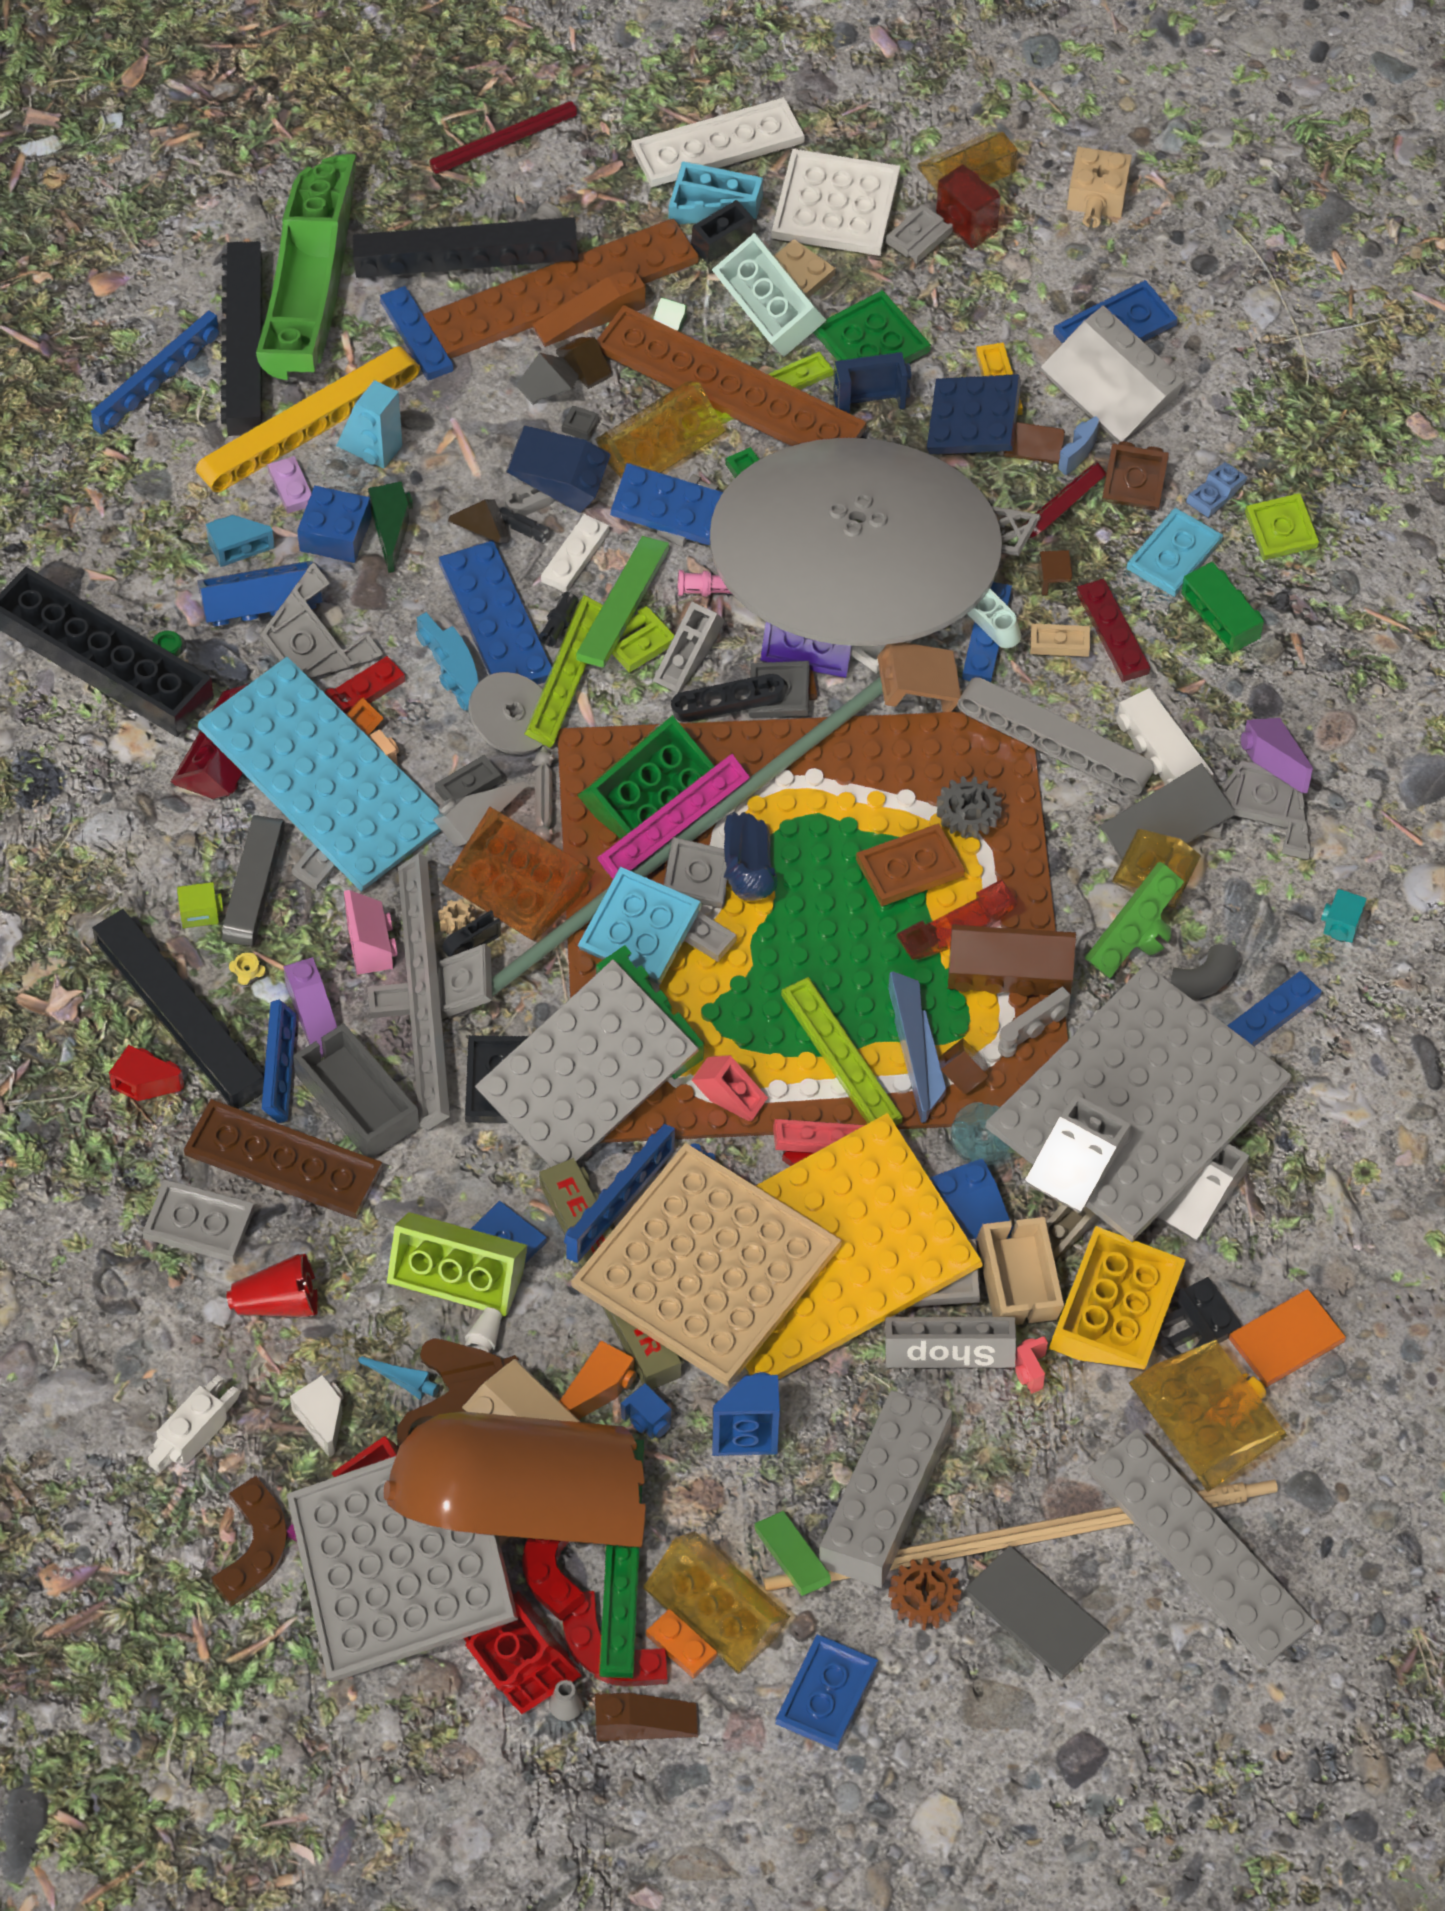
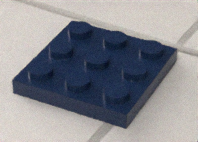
M1019 374L936 378L927 442L929 454L1013 451L1021 387Z

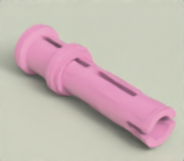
M678 571V596H683L684 593L702 594L703 597L710 596V593L732 594L719 575H711V572L703 571L702 573Z

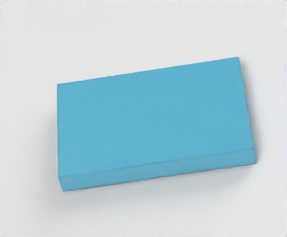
M1174 508L1127 562L1126 569L1175 597L1182 589L1184 576L1201 567L1222 542L1223 534L1181 510Z

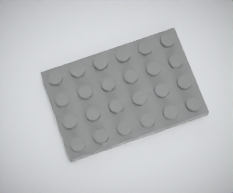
M612 960L475 1085V1088L549 1167L572 1158L578 1163L699 1050L627 973Z

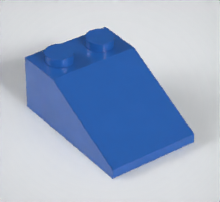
M983 1158L929 1178L968 1240L977 1238L983 1224L1010 1221L997 1184ZM1013 1227L1011 1228L1007 1236V1239H1011L1010 1234L1013 1230ZM976 1240L977 1254H978V1256L980 1257V1255H979V1250H978V1245H977V1240Z

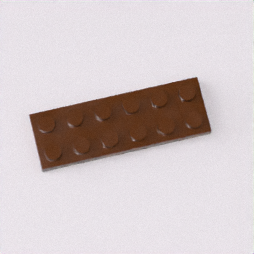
M210 1099L184 1147V1155L354 1219H357L383 1169L381 1161Z

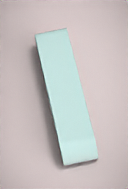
M989 589L984 598L967 614L997 645L1002 648H1012L1021 640V631L1017 617Z

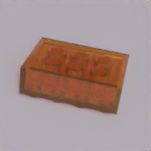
M490 806L442 884L486 912L492 910L494 917L499 918L500 921L535 942L580 897L595 871Z

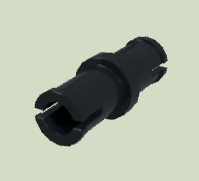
M563 592L555 609L550 610L547 615L548 621L539 634V640L543 644H545L550 636L547 646L552 647L556 645L563 629L569 626L570 616L579 603L577 596L574 594L570 601H567L570 592Z

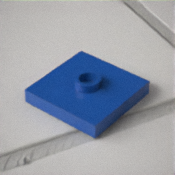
M500 1200L471 1228L475 1231L526 1244L525 1263L547 1243L546 1236Z

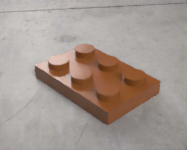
M939 823L856 853V861L881 906L964 877L965 869Z

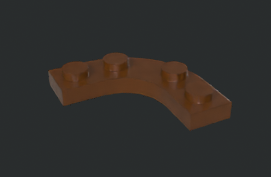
M257 1475L229 1493L231 1501L248 1521L253 1531V1540L250 1547L240 1559L211 1577L213 1585L230 1607L261 1588L273 1577L282 1563L286 1547L287 1530L283 1512L275 1498Z

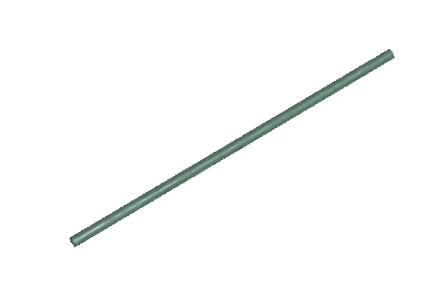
M881 677L872 682L674 837L693 841L879 697L883 693ZM672 839L631 871L647 877L668 861ZM608 888L492 977V997L591 921Z

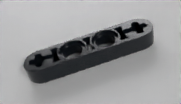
M765 674L678 693L671 700V709L675 719L681 722H690L778 703L784 699L786 689L782 677L777 674ZM769 686H775V691L769 692ZM756 688H759L760 695H756ZM741 690L751 692L750 696L743 700L735 697L736 693ZM712 696H718L722 699L715 706L706 704L707 699ZM700 700L701 707L698 708L697 701ZM688 704V709L682 710V705Z

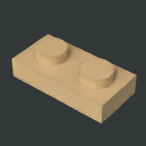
M1031 624L1030 654L1089 657L1090 626Z

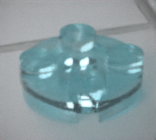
M975 1102L965 1106L956 1114L950 1130L951 1143L955 1152L963 1160L970 1163L983 1158L986 1165H991L1000 1161L1008 1153L1010 1147L992 1132L987 1135L988 1140L986 1141L975 1138L977 1133L975 1129L980 1127L982 1130H985L986 1121L1000 1107L983 1104V1102Z

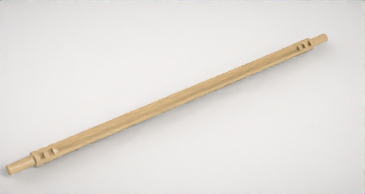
M1273 1479L1248 1485L1240 1482L1196 1491V1493L1210 1508L1246 1502L1247 1498L1276 1493L1278 1492L1276 1480ZM1117 1506L899 1548L890 1570L899 1569L901 1565L910 1567V1560L912 1559L916 1561L917 1565H921L924 1557L928 1558L929 1563L937 1560L941 1561L978 1554L1009 1546L1014 1547L1133 1524V1521ZM827 1570L831 1576V1582L850 1578ZM786 1574L763 1578L765 1591L794 1586Z

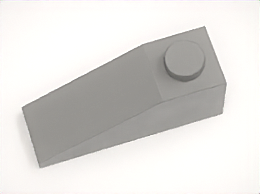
M691 602L652 681L676 693H680L712 648L725 619L717 613Z
M521 781L456 800L449 798L438 808L440 813L433 821L455 847L468 844L527 784Z

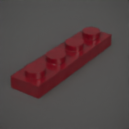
M1105 579L1077 586L1076 594L1121 681L1125 682L1148 675L1150 666Z

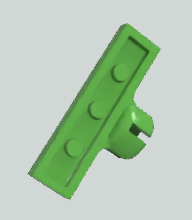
M1158 862L1089 951L1085 959L1104 976L1111 978L1135 947H1138L1148 955H1155L1161 952L1164 947L1155 938L1160 936L1169 943L1172 934L1170 926L1161 919L1160 915L1184 881L1165 864Z

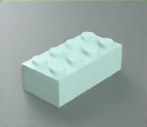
M755 233L712 269L770 344L783 357L826 321L812 301Z

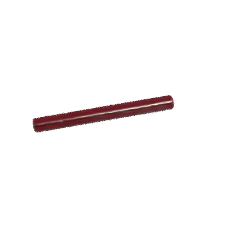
M573 101L565 102L429 160L430 168L434 174H439L577 115L576 105H574Z

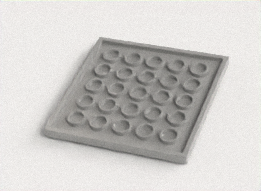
M396 1456L287 1494L327 1680L331 1682L518 1620L498 1535L453 1531L426 1525L408 1519L388 1506L387 1500L384 1499L383 1490L385 1482L390 1479L391 1469Z

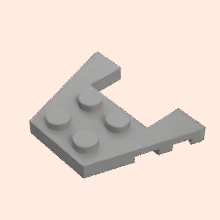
M315 563L308 567L305 574L259 637L277 662L288 657L310 679L379 659L383 655L368 633L342 650L306 603L330 584Z
M1241 761L1221 789V792L1235 811L1234 815L1288 828L1282 854L1308 860L1310 843L1308 844V828L1304 815L1303 793L1261 766ZM1224 821L1202 835L1220 839Z

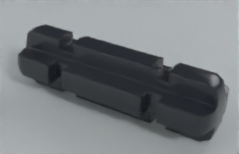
M507 507L500 509L505 525H511V529L528 537L533 535V539L541 543H545L549 538V527L541 523L536 525L537 521L517 512L513 514L514 511Z

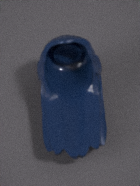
M733 812L732 815L727 816L724 825V857L727 867L724 878L729 881L733 892L740 899L746 901L761 900L776 890L778 882L775 868H771L769 828L764 820L757 821L750 813L742 812L738 815L736 812Z

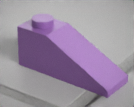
M1281 718L1247 720L1245 732L1241 734V746L1246 750L1251 760L1301 793H1308L1313 767Z
M312 957L283 966L286 988L308 1044L310 1045L317 1041L320 1045L321 1058H323L321 1037L337 1028V1024L322 979Z

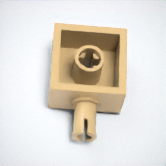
M1077 147L1069 186L1067 210L1085 212L1083 223L1085 226L1090 227L1091 218H1093L1092 228L1100 225L1101 215L1121 218L1129 181L1132 155Z

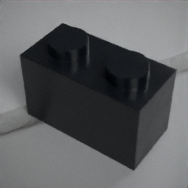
M735 200L692 226L691 245L708 264L747 240L752 235L754 218L738 200Z

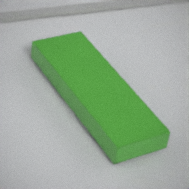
M784 1511L754 1523L755 1532L801 1596L831 1583L830 1574Z

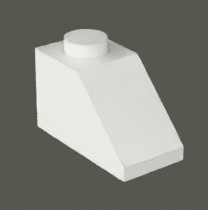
M320 1376L291 1395L290 1401L292 1412L330 1458L335 1454L343 1414L341 1404L343 1395L335 1383L329 1384L323 1376Z

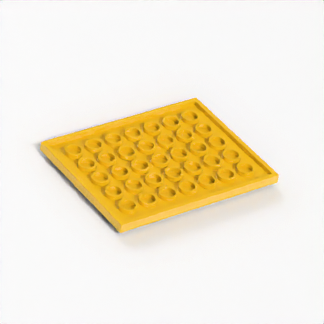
M888 1113L756 1185L757 1188L841 1239V1247L747 1363L745 1369L750 1376L755 1373L764 1372L770 1375H778L779 1380L885 1321V1317L896 1315L983 1266L980 1257Z

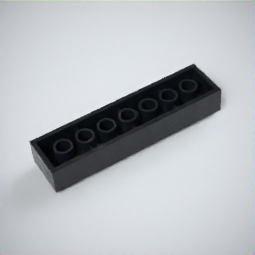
M25 567L0 592V631L175 737H178L214 699L212 678L30 568Z

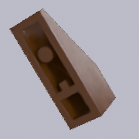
M635 1693L595 1694L596 1741L698 1737L696 1703Z

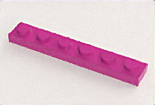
M730 754L597 857L598 861L612 879H614L620 867L631 871L750 777L734 755Z

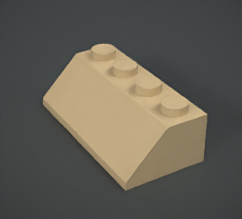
M513 1359L484 1382L462 1407L466 1412L581 1422L516 1359Z

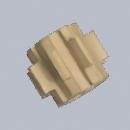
M462 899L447 901V906H444L443 910L438 911L439 920H441L440 930L450 935L476 920L474 918V907L464 904Z

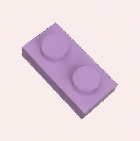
M295 456L267 464L268 472L287 514L305 509L311 496V491Z

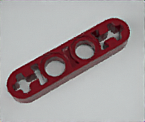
M1095 462L1087 467L1035 513L1040 514L1041 517L1029 539L1042 532L1107 474L1099 462ZM1029 520L1023 523L1022 526L1028 524Z

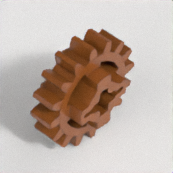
M924 1557L922 1565H917L916 1561L912 1559L910 1560L909 1569L901 1565L898 1571L899 1576L892 1575L891 1585L893 1587H889L888 1597L892 1598L890 1608L891 1610L899 1609L897 1616L899 1621L905 1617L909 1618L908 1627L912 1628L916 1622H919L921 1629L926 1630L927 1623L932 1622L933 1626L937 1629L939 1628L941 1618L949 1622L951 1621V1612L958 1611L959 1603L957 1601L961 1598V1590L957 1589L959 1579H950L952 1569L949 1567L941 1570V1561L939 1560L932 1566L929 1565L928 1558ZM923 1586H926L928 1595L926 1602H924V1596L922 1595Z

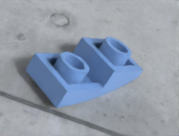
M1094 416L1087 422H1081L1074 430L1073 443L1066 444L1060 451L1058 469L1065 476L1076 469L1091 452L1097 439L1098 417Z
M1224 462L1208 474L1204 484L1188 495L1186 503L1209 518L1235 495L1246 482L1247 476Z

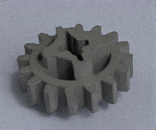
M962 776L959 784L951 780L949 788H941V796H937L936 815L941 818L942 827L950 825L951 834L959 830L961 831L962 838H965L967 832H971L972 836L977 838L978 831L981 830L984 834H988L989 826H997V820L1001 818L1002 799L1001 797H996V788L988 789V781L985 780L979 784L977 783V777H973L971 782H967L966 778Z

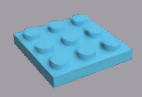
M620 867L582 936L578 947L584 952L600 959H605L626 945L632 953L629 956V960L636 968L642 965L649 974L648 980L660 985L695 921L702 904L699 900Z

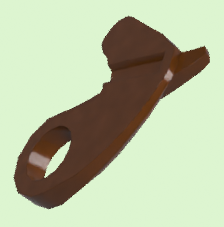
M432 1338L426 1341L420 1353L421 1362L428 1368L438 1372L448 1392L432 1402L406 1413L397 1426V1445L400 1447L417 1426L439 1414L464 1412L465 1410L462 1407L484 1382L513 1359L519 1362V1358L513 1355L501 1360L500 1357L481 1349L443 1339Z

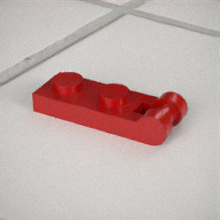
M386 656L335 689L330 688L324 693L347 714L362 697L370 704L404 683L405 674Z

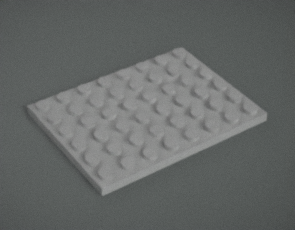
M1145 964L986 1121L985 1128L1034 1165L1058 1119L1075 1094L1131 1123L1127 1143L1086 1204V1207L1129 1241L1133 1242L1290 1081L1291 1074Z

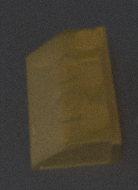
M986 132L918 163L917 168L947 204L1016 172L1018 149L1004 132Z

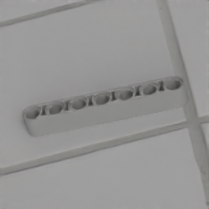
M972 678L957 702L959 709L967 716L1127 794L1139 795L1154 771L1153 764L1145 757L985 679Z

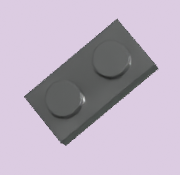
M483 755L436 782L435 791L444 801L449 798L456 800L490 789L502 781L501 774L487 757Z

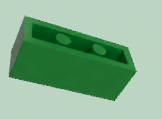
M1213 561L1184 576L1181 594L1232 654L1261 639L1264 624L1262 615L1258 610L1250 606L1242 591L1232 585L1227 574L1219 569Z

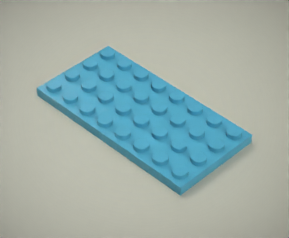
M288 657L278 662L198 722V728L361 892L441 831L433 821L440 813L439 807Z

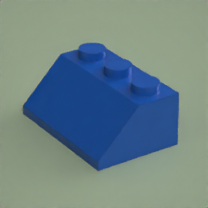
M759 1372L751 1376H744L713 1406L712 1456L778 1454L780 1414L778 1375Z

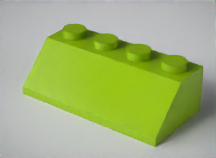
M408 1212L394 1227L387 1283L480 1310L494 1308L502 1316L506 1317L523 1275L527 1245Z

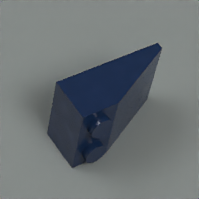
M524 425L506 472L581 513L595 499L611 454L587 440Z

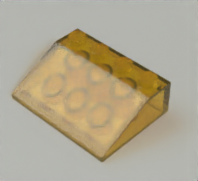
M1217 1340L1156 1363L1129 1382L1141 1403L1207 1492L1288 1436Z

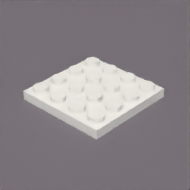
M792 149L772 227L771 238L785 241L795 239L799 243L880 256L900 175V166Z

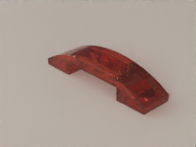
M1001 879L976 892L975 900L927 925L922 920L897 933L896 937L911 960L935 955L950 949L952 925L990 927L1018 905V901Z

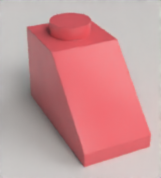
M731 1055L707 1057L692 1078L693 1083L711 1102L747 1121L754 1119L768 1098Z

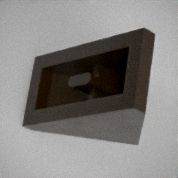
M578 337L556 349V354L564 358L579 375V380L587 389L611 377V371L595 337Z
M495 499L482 500L449 516L448 522L498 543L509 542L510 535Z

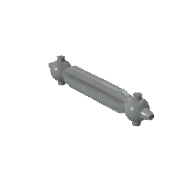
M544 746L536 755L535 760L532 761L533 766H538L535 773V825L537 829L534 835H532V840L539 842L542 849L546 847L552 835L555 834V830L549 828L552 822V770L550 766L555 759V755L550 754Z

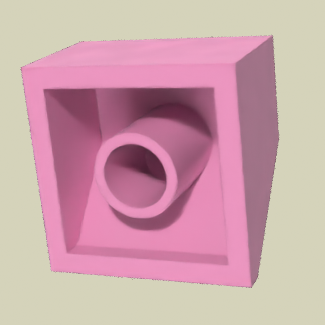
M351 890L344 891L347 927L356 974L393 969L392 957L397 956L395 938L389 939L387 931H392L390 913H384L382 902Z

